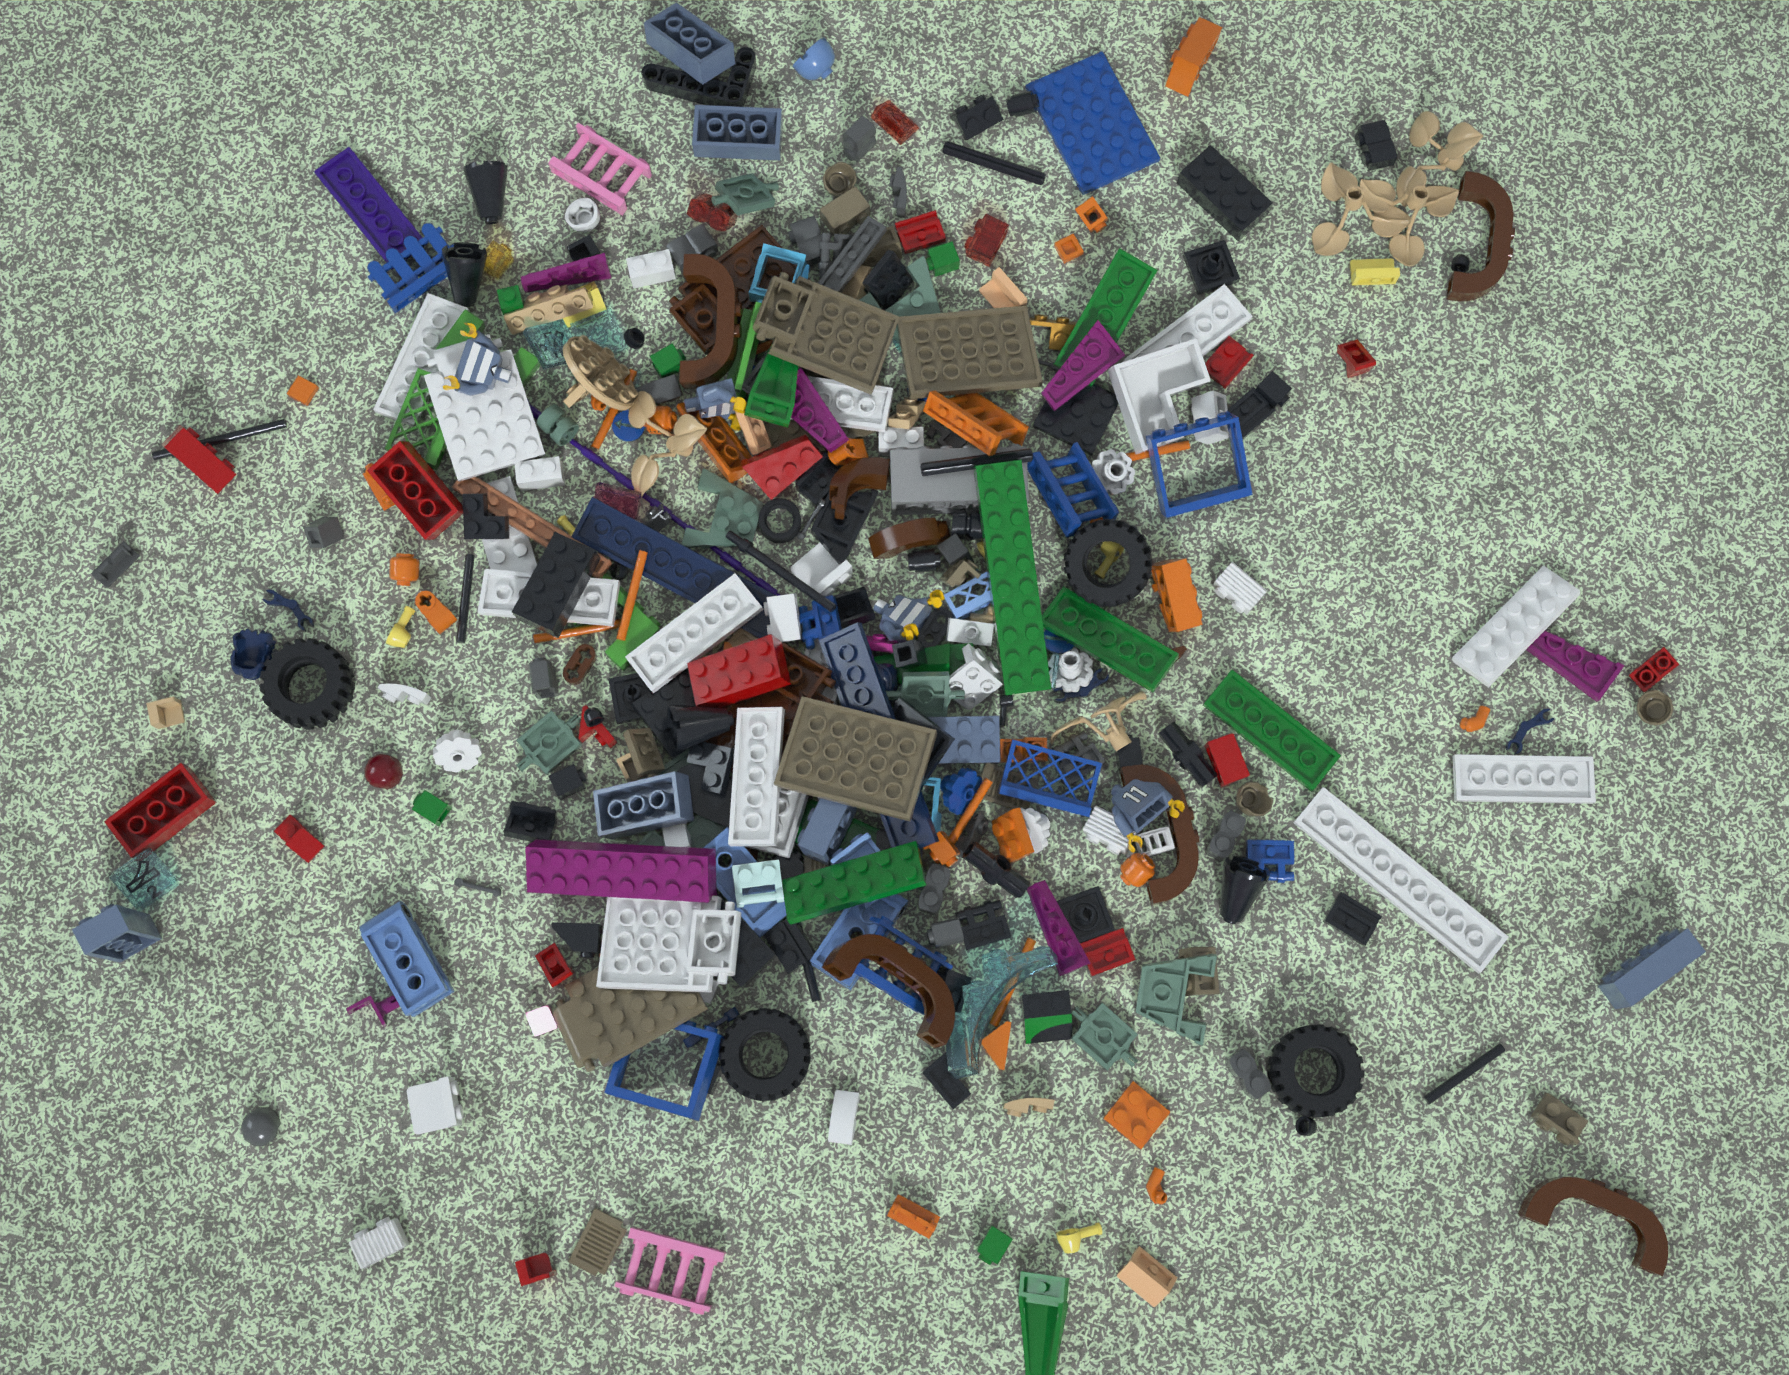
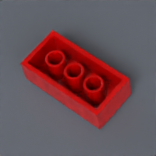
M399 441L367 470L425 540L436 539L463 514V505L409 441Z
M772 634L687 663L696 706L722 708L791 684L782 642Z
M179 763L104 822L129 856L142 861L217 802L189 766Z

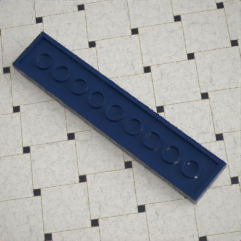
M592 497L571 536L633 571L639 550L647 552L642 575L693 603L698 602L733 574H736L595 497ZM736 574L763 609L764 602H767V597L777 596ZM763 610L740 628L758 638L767 636V625H770L769 615L766 616Z
M857 622L820 639L819 643L827 666L832 670L831 677L836 681L835 689L841 706L895 719L862 623ZM921 789L911 822L880 814L891 848L917 841L919 849L939 842Z

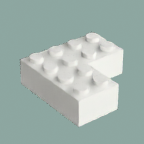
M1197 338L1116 364L1107 370L1135 454L1148 451L1146 436L1151 435L1152 431L1157 429H1165L1166 431L1174 429V425L1180 424L1171 399L1172 395L1202 386L1211 381ZM1184 436L1157 443V447L1184 438Z

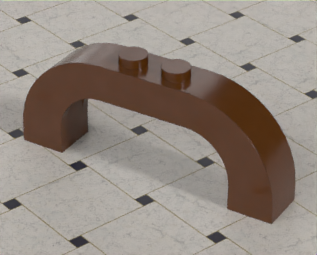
M1465 171L1460 180L1458 200L1474 202L1482 206L1489 215L1490 230L1485 269L1477 273L1454 271L1448 281L1446 300L1472 301L1481 298L1496 286L1507 269L1508 261L1512 258L1513 248L1510 245L1515 236L1513 206L1504 188L1486 175Z
M684 254L683 276L687 283H707L717 289L716 342L714 348L702 359L680 361L679 383L684 389H696L700 386L716 383L732 367L738 351V338L742 337L739 316H742L743 309L742 303H739L737 287L727 269L720 262L706 255Z
M1150 765L1121 767L1119 773L1123 787L1134 779L1143 782H1158L1173 796L1172 799L1174 801L1180 800L1185 806L1183 812L1175 808L1179 812L1178 818H1174L1169 814L1170 806L1166 809L1177 855V862L1173 872L1166 877L1149 880L1145 883L1151 906L1166 903L1176 898L1190 885L1198 868L1199 853L1197 843H1199V835L1197 829H1193L1191 820H1194L1193 810L1191 806L1188 807L1180 785L1165 771Z
M876 934L857 936L841 943L831 951L821 968L839 981L852 977L859 962L862 959H869L913 989L920 996L924 1006V1018L916 1036L933 1048L947 1044L955 1022L953 998L944 980L928 967L923 959L910 954L905 946Z
M1554 1177L1536 1185L1525 1197L1518 1216L1543 1226H1548L1556 1205L1562 1200L1571 1197L1624 1219L1634 1229L1638 1241L1632 1265L1651 1274L1663 1276L1668 1261V1241L1664 1228L1653 1212L1641 1203L1628 1198L1629 1193L1614 1188V1191L1605 1188L1606 1183L1593 1178L1591 1181L1577 1177Z

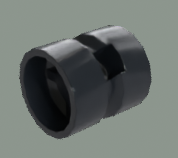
M953 509L951 536L956 534L959 539H964L968 536L970 540L983 541L979 511H972L968 514L966 510Z

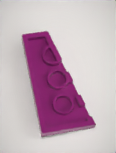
M601 253L539 272L528 273L525 276H521V283L525 293L546 290L556 285L560 287L564 285L570 286L610 279L612 277L606 255Z
M1097 320L1041 392V395L1054 411L1125 356L1124 352L1099 320Z
M798 369L795 404L791 418L831 453L846 443L849 438L803 369Z
M1544 631L1526 649L1596 702L1602 698L1625 666L1618 662L1609 661L1606 659L1607 657L1600 654L1595 655L1586 651L1584 647L1577 644L1572 645L1565 642V639L1547 631Z
M1043 880L1028 887L1027 892L1059 975H1066L1090 964L1046 881Z

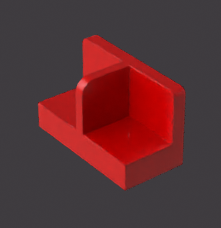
M1233 733L1208 741L1204 745L1213 770L1218 775L1217 780L1221 788L1229 786L1235 781L1247 778L1250 775Z
M541 1253L515 1262L521 1286L557 1275V1271L552 1270L547 1253Z

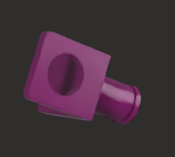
M394 994L379 1003L377 1001L374 1002L370 995L347 1007L346 1011L350 1015L371 1004L383 1028H385L387 1025L383 1020L385 1018L384 1015L399 1008L400 1005Z

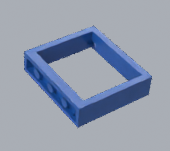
M1221 412L1212 419L1208 417L1199 418L1193 424H1176L1173 426L1174 429L1166 431L1165 429H1157L1152 431L1151 435L1146 436L1161 514L1166 518L1253 495L1238 416L1230 412ZM1227 425L1238 484L1168 502L1157 443Z
M689 1020L674 1028V1030L708 1039L688 1107L621 1088L620 1086L631 1053L614 1062L604 1093L699 1121L722 1048L720 1042L725 1037L718 1034V1029L705 1025L704 1029L696 1027L697 1023Z

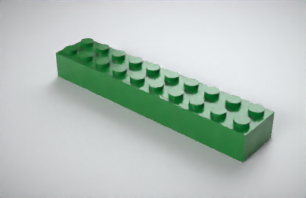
M1022 460L977 465L974 467L998 659L1001 669L1000 674L1003 682V695L1051 689Z

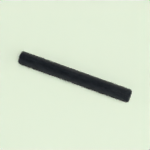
M946 141L943 146V153L1038 185L1044 184L1046 178L1044 172Z
M1028 448L999 452L992 456L984 454L921 463L920 469L922 476L973 470L977 465L1022 460V463L1033 460V452Z

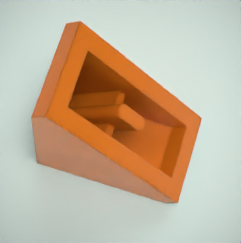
M1006 1021L979 1041L998 1070H1005L1011 1022Z

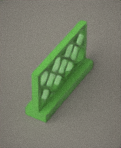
M756 302L752 310L744 308L740 321L742 337L738 338L737 355L726 380L732 378L736 397L745 398L746 392L742 390V385L752 372L759 340L756 338L757 333L753 330V324L762 304L760 302Z
M418 368L387 441L385 450L389 451L394 440L404 436L406 441H409L406 434L419 429L423 440L412 444V446L415 448L426 444L428 452L424 460L433 470L437 471L447 446L440 424L438 426L436 424L438 418H433L429 409L433 407V403L427 404L423 396L429 390L428 388L421 390L418 385L420 377L430 374V372ZM421 396L425 405L412 410L410 406L411 399ZM427 409L431 420L419 424L414 414ZM413 416L417 426L404 431L401 425L403 419ZM434 424L436 428L435 435L425 438L421 428Z

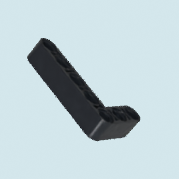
M740 48L736 53L735 65L732 66L727 82L711 79L701 84L684 71L651 63L646 64L642 68L641 74L645 88L653 92L703 105L744 107L756 71V55L752 48ZM740 78L745 79V80H743V81H736L737 79H740ZM691 87H697V88L694 89V90H690V89H689V88H691ZM712 92H717L716 95H710ZM733 97L738 98L737 100H730Z

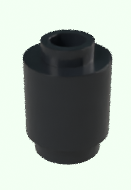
M1032 91L1012 95L1010 99L1006 100L1010 116L1020 117L1037 112V107L1040 106L1038 95L1033 94Z
M935 548L913 550V553H908L909 571H915V573L937 571V566H941L940 552H935Z

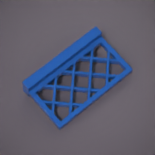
M1012 739L997 793L1089 817L1102 763ZM1016 745L1025 747L1029 754V757L1019 763L1013 755ZM1029 749L1036 750L1037 752L1032 754ZM1041 752L1047 753L1052 761L1043 768L1039 767L1034 758ZM1052 755L1059 756L1060 758L1054 760ZM1064 758L1070 759L1074 768L1062 774L1057 762ZM1012 759H1013V761L1015 762V765L1012 766V767H1010V766H1011ZM1032 759L1038 770L1026 777L1020 765ZM1074 761L1081 762L1082 764L1077 766ZM1054 764L1060 777L1048 782L1042 771ZM1086 764L1096 766L1093 776L1085 780L1079 768ZM1017 767L1024 779L1017 783L1008 782L1009 771ZM1077 771L1082 783L1071 788L1065 776ZM1040 773L1046 785L1035 789L1031 786L1028 779ZM1062 779L1068 791L1061 795L1055 794L1050 785ZM1092 780L1091 786L1089 787L1087 783ZM1026 781L1029 787L1020 784ZM1085 785L1089 792L1086 802L1078 800L1073 793L1074 790ZM1047 787H1048L1049 790H1050V792L1042 791L1043 789H1045V788H1047ZM1070 793L1073 798H1069V797H1065V796Z

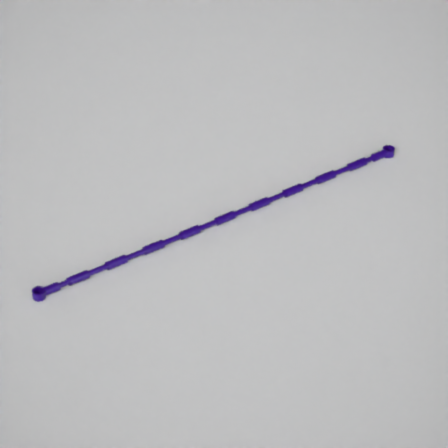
M529 402L533 418L537 420L541 412ZM574 439L569 442L594 464L600 465L612 474L615 480L631 492H636L632 480L621 472L618 473L588 447L582 446ZM646 493L643 494L642 498L649 502L651 507H658L662 504L656 498L653 499ZM662 504L663 514L667 511L672 517L671 520L685 530L686 528L695 529L675 516L673 511ZM717 546L710 547L712 551L720 556V559L736 571L742 572L762 588L777 596L780 595L778 590L761 577H756L744 568L743 564L729 553L723 552ZM813 620L811 625L816 628L815 620Z

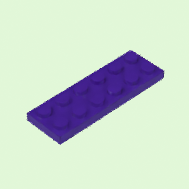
M347 147L314 171L318 179L386 263L389 262L386 258V251L388 249L394 248L399 253L406 250L404 239L407 236H413L417 241L423 238L350 147Z

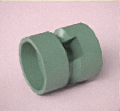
M557 404L547 407L536 422L537 426L545 434H550V438L561 447L569 443L579 430V424L571 417H566V412Z

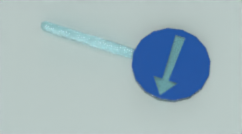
M637 371L635 388L639 387L641 371ZM624 410L615 416L612 422V430L618 439L625 442H633L643 435L645 427H633L629 422V410Z
M1046 629L1044 631L1046 649L1051 653H1055L1051 689L1055 690L1059 654L1071 651L1074 646Z

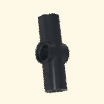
M1175 721L1159 732L1158 735L1173 752V758L1176 762H1180V767L1187 770L1201 788L1218 776L1204 759L1203 752L1193 740L1187 738Z
M972 842L963 853L962 858L981 871L983 879L990 885L998 884L1015 898H1020L1025 894L1030 882L1013 870L1010 862L1004 856L993 855L978 842Z

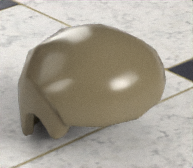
M837 162L829 166L823 175L825 190L830 195L836 197L854 188L857 181L856 171L850 164L845 162Z
M1659 690L1645 692L1638 699L1636 705L1639 718L1653 726L1666 723L1671 718L1674 709L1670 697Z
M1255 781L1246 782L1237 790L1236 804L1239 810L1249 817L1264 816L1271 811L1273 798L1268 795L1267 787Z

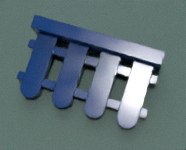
M430 223L424 224L422 226L424 237L419 241L413 236H407L404 239L406 250L402 253L391 248L386 251V258L389 262L383 266L377 261H371L368 264V271L370 273L367 276L371 282L376 280L384 291L381 294L385 300L389 298L387 303L395 314L448 277L444 262L436 265L443 260L442 248L448 245L440 235L443 233L440 226L435 228ZM428 242L438 253L432 259L423 249V246ZM410 255L420 266L415 271L404 260ZM391 268H394L402 278L396 284L387 274V271Z

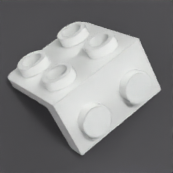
M818 543L791 566L793 575L824 597L832 595L835 588L840 584L846 583L853 574L852 565L847 560L839 565L821 543Z
M968 643L962 648L966 663L950 675L949 686L951 690L964 689L965 699L954 700L965 709L971 710L1002 686L1003 682L1000 676L1001 669L994 660H988L982 650L979 648L975 649Z
M454 1077L439 1078L437 1081L411 1086L407 1089L415 1134H423L462 1125L464 1114L462 1106L458 1102L459 1086Z

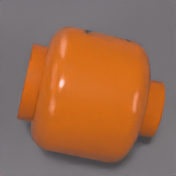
M656 406L655 414L649 418L651 422L670 433L677 422L676 413L669 406ZM645 423L644 427H646L650 434L665 435Z
M396 553V557L390 559L389 577L392 580H396L397 585L410 586L411 582L419 579L420 561L414 558L415 554Z
M1133 853L1121 864L1122 874L1120 877L1128 886L1141 887L1154 876L1155 863L1145 853Z

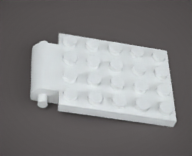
M500 338L491 340L497 348L503 347ZM466 341L434 350V358L426 360L429 369L436 366L439 369L437 372L424 375L459 482L515 465L514 463L532 460L546 455L511 349L500 352L503 359L501 367L512 370L509 383L496 380L493 390L488 389L485 393L473 396L457 392L454 389H443L444 385L451 386L450 380L444 379V377L455 376Z
M712 896V900L709 903L607 897L596 986L604 989L712 992L714 976H718V984H727L728 976H735L741 912L735 911L734 902H726L725 910H721L722 898L719 896Z

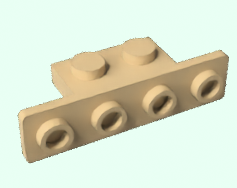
M556 285L549 288L546 292L530 294L525 300L524 308L504 314V320L511 334L515 335L592 309L593 303L585 287L570 292L567 285L561 287Z

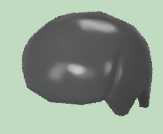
M258 1107L245 1116L241 1125V1132L244 1140L251 1145L265 1146L276 1138L281 1122L276 1111L269 1107Z

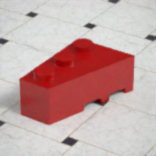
M179 425L162 443L163 447L218 494L237 475L232 471L235 467L227 459L224 458L221 461L216 457L215 454L218 451L209 443L203 445L197 439L200 435L191 427L185 429Z
M805 434L780 444L778 447L760 452L756 456L743 459L740 462L742 468L772 500L820 460L823 455Z

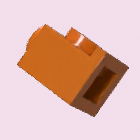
M1093 196L1075 209L1090 232L1095 230L1098 233L1107 226L1105 222L1109 219ZM1092 214L1098 215L1096 221L1090 220Z
M939 831L937 833L939 842L924 847V850L930 849L931 852L929 854L937 864L941 863L949 868L958 861L957 856L961 852L944 831Z

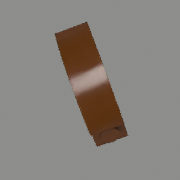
M878 457L857 459L844 465L835 473L830 483L829 500L832 501L831 509H835L836 519L844 520L848 499L856 491L861 489L886 490L890 459Z
M932 517L893 525L875 533L868 540L873 559H890L911 548L939 545L951 536L947 521H936V518Z

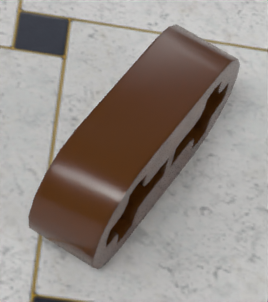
M580 645L564 667L563 677L568 684H580L596 661L597 654L591 645ZM590 650L591 658H585L581 664L580 662L583 658L581 652ZM577 666H580L577 670L579 677L570 679L568 672L570 670L575 671Z

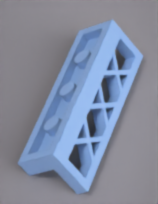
M987 572L981 574L978 579L974 578L944 594V600L952 612L953 619L963 620L969 617L970 613H976L991 603L990 590L988 591L989 582L983 581L988 578ZM977 583L986 586L985 592L980 596L970 593L972 586ZM957 594L966 596L965 604L958 608L954 606L950 599Z

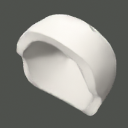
M580 198L569 205L565 213V220L575 231L589 232L598 225L600 211L596 203L590 198Z

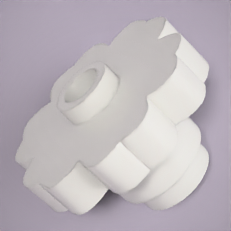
M1113 449L1103 451L1098 454L1097 460L1091 462V466L1105 490L1112 496L1125 492L1126 485H1130L1134 481L1135 470L1130 467L1132 460L1124 452L1116 454Z
M1076 648L1061 654L1054 653L1048 661L1050 682L1056 688L1062 687L1064 692H1078L1080 686H1088L1093 678V661L1087 653H1079Z
M452 730L448 734L442 735L441 738L436 740V747L433 748L435 763L443 765L445 771L459 772L462 768L470 770L478 764V757L482 754L479 740L471 739L470 733L461 730Z
M1020 808L1034 853L1037 854L1048 846L1046 838L1050 836L1048 830L1050 828V821L1046 815L1034 811L1032 808H1027L1026 810Z

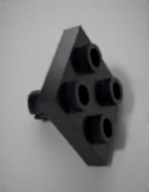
M1225 240L1187 251L1183 254L1197 295L1218 289L1224 284L1228 286L1238 283L1240 280Z
M887 250L862 284L871 293L880 308L886 310L900 299L914 280L896 253Z
M634 673L609 678L617 725L642 720L632 707V703L648 693L650 689L639 674Z
M1099 886L1057 901L1079 943L1115 931Z

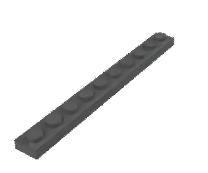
M868 216L818 284L841 293L886 233L887 227ZM768 351L742 385V390L750 394Z

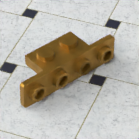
M1035 314L1034 318L1030 317L1031 325L1051 327L1049 349L1062 350L1077 323L1069 321L1070 318L1056 317V320L1047 319L1048 316Z

